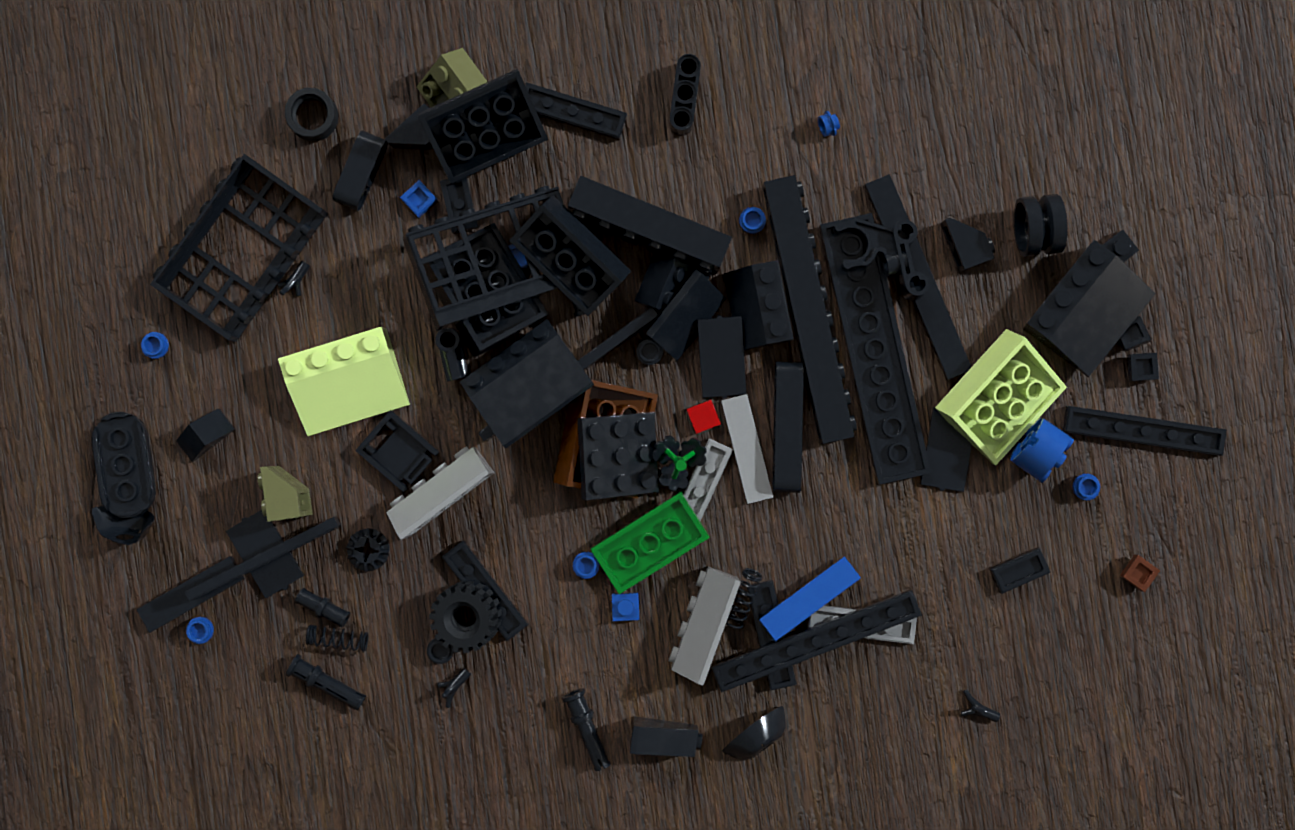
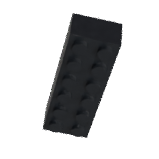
M581 175L568 204L569 211L583 225H588L589 222L598 226L599 231L605 234L613 235V232L622 235V240L630 244L637 245L638 242L648 246V251L661 254L664 252L685 263L689 262L696 265L697 270L707 275H711L712 272L718 274L732 239L729 235Z

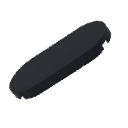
M113 412L104 416L100 420L101 422L95 426L92 433V447L99 496L102 505L114 515L122 518H133L145 513L153 504L156 495L149 437L144 423L138 417L126 412Z

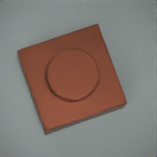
M1135 554L1120 577L1140 591L1146 592L1160 570L1141 556Z

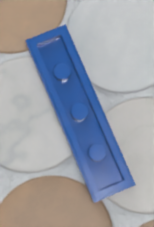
M844 556L760 618L759 622L774 642H776L860 580L861 577Z

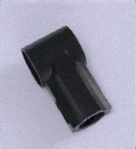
M443 328L437 333L435 340L440 351L446 380L448 382L466 378L470 374L462 345L463 338L459 331L453 328ZM449 332L453 333L456 338L455 344L450 348L443 344V337Z

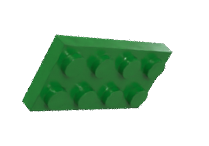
M679 492L590 550L617 592L621 594L709 539L710 536L683 493Z

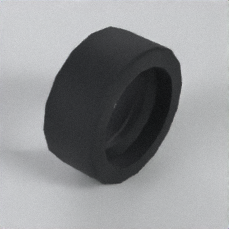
M303 88L297 90L289 97L285 105V119L291 130L300 138L307 141H320L335 131L339 112L336 104L324 91L317 88ZM310 99L322 102L327 110L325 123L315 130L303 128L296 118L299 106L304 101Z

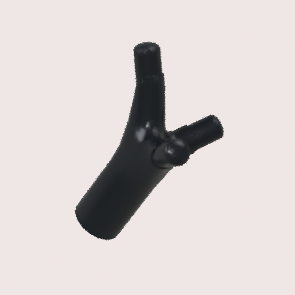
M301 261L287 280L278 283V287L282 288L280 294L284 295L294 287L296 296H301V281L311 266Z
M465 667L452 680L438 683L439 688H446L441 696L446 698L447 708L451 707L452 699L458 688L472 675Z
M967 689L963 691L971 704V708L961 711V716L977 715L995 723L999 721V712L979 703L971 696Z

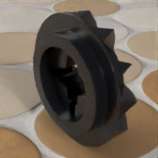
M371 528L362 529L353 534L346 547L347 559L350 560L355 568L363 571H373L380 568L387 561L390 552L387 538L380 531ZM369 538L370 547L374 548V550H379V552L369 554L366 561L365 553L357 550V548L366 546Z

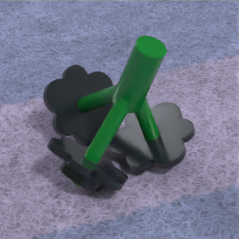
M666 436L663 441H658L655 445L656 449L652 453V458L655 461H659L663 465L668 461H674L669 467L665 466L661 469L662 475L659 478V483L664 487H668L672 492H675L678 488L685 489L688 486V471L685 470L686 462L690 467L696 465L703 466L706 463L705 454L707 449L701 445L697 438L683 441L679 456L677 450L680 447V443L675 441L673 436Z

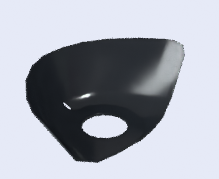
M104 506L92 508L94 522L101 536L124 545H131L143 539L155 518L149 511L137 517L122 518L114 515ZM119 535H131L134 538L122 540L116 537Z
M780 706L754 722L734 738L722 752L741 761L751 760L782 737L786 728L784 707Z

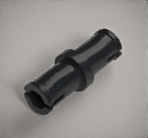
M302 588L295 599L296 604H300L315 612L316 617H324L341 628L345 626L351 612H347L332 604L331 599L327 597L321 598L306 588Z

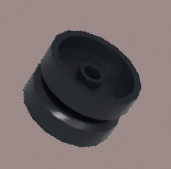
M1043 195L1039 202L1034 196L1020 197L1016 200L1013 227L1016 246L1022 257L1036 256L1040 253L1041 249L1046 254H1057L1064 251L1067 243L1068 223L1065 205L1060 195Z

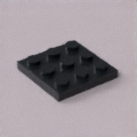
M655 412L577 418L582 500L659 492L657 461L652 458V453L656 449Z

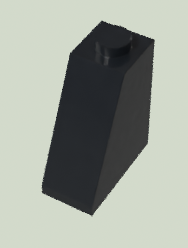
M634 716L630 754L695 757L696 749L701 750L703 734L698 733V725Z

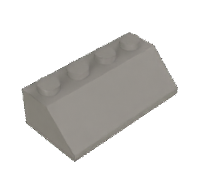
M467 446L454 455L456 458L454 462L450 465L443 463L433 471L435 475L427 482L425 479H422L411 487L413 493L406 498L401 495L390 503L392 508L386 513L401 540L412 536L495 473L476 447H472L470 450Z
M707 566L706 572L700 571L696 586L700 587L696 597L691 596L687 611L691 612L687 622L682 621L677 635L681 637L679 646H673L668 661L672 663V671L697 684L704 685L741 583L738 577Z

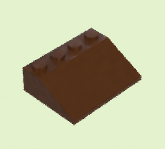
M591 380L594 385L569 403L553 482L581 489L577 418L655 412L658 394ZM636 494V495H628V496H625V497H631V498H636V499H638V494Z

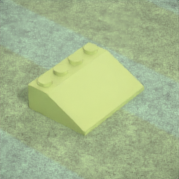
M383 327L278 358L285 384L307 436L410 405L388 331Z
M1006 329L939 402L935 409L991 463L997 465L1067 387L1024 336Z

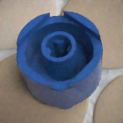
M1040 418L1024 434L1026 435L1022 443L1017 444L1010 460L1043 483L1050 475L1053 466L1058 469L1067 457L1064 452L1070 448L1074 439L1049 421Z

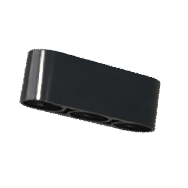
M693 54L681 56L676 67L669 125L671 131L678 136L689 134L694 122L701 63ZM685 64H691L696 70L692 74H686L681 68ZM682 90H687L692 94V97L689 100H681L678 97V93ZM678 116H684L688 119L689 123L684 127H679L675 124L674 120Z
M364 130L360 131L335 187L332 198L334 202L355 211L361 210L386 153L388 142L385 139Z

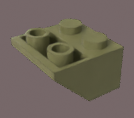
M460 48L442 54L417 85V89L428 104L433 107L487 83V80L465 50Z
M280 466L260 467L261 473H258V485L260 489H263L264 493L261 508L263 515L267 516V522L313 515L310 492L307 486Z

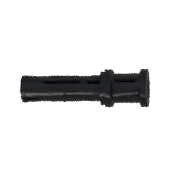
M297 654L286 671V676L290 677L292 675L305 682L306 687L313 688L314 686L355 710H359L366 698L365 694L322 672L321 666H313L301 659V655Z
M580 688L565 694L562 700L569 707L572 715L570 718L571 722L578 726L594 770L600 771L602 765L605 769L611 763L607 758L592 721L594 712L592 709H589L584 698L585 690Z

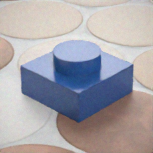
M638 592L612 593L613 621L639 620Z

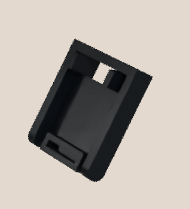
M393 410L386 414L355 450L403 492H406L408 487L402 480L405 479L412 484L432 462L433 459L426 452L429 450L435 456L440 452ZM388 426L394 432L377 450L371 443Z

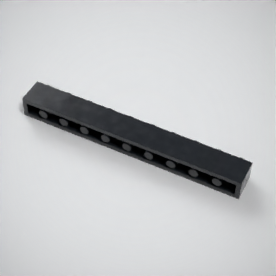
M796 175L765 181L762 185L798 350L801 362H803V372L819 443L825 444L854 437L853 431H857V425L854 415H849L847 405H851V398L848 389L844 390L842 379H845V372L842 363L838 364L836 353H839L837 338H832L830 327H833V318L830 311L826 312L824 301L828 300L826 288L824 285L820 286L818 275L822 274L819 259H814L812 249H816L813 233H808L807 223H810V217L807 207L803 208L801 197H804L802 182H797Z

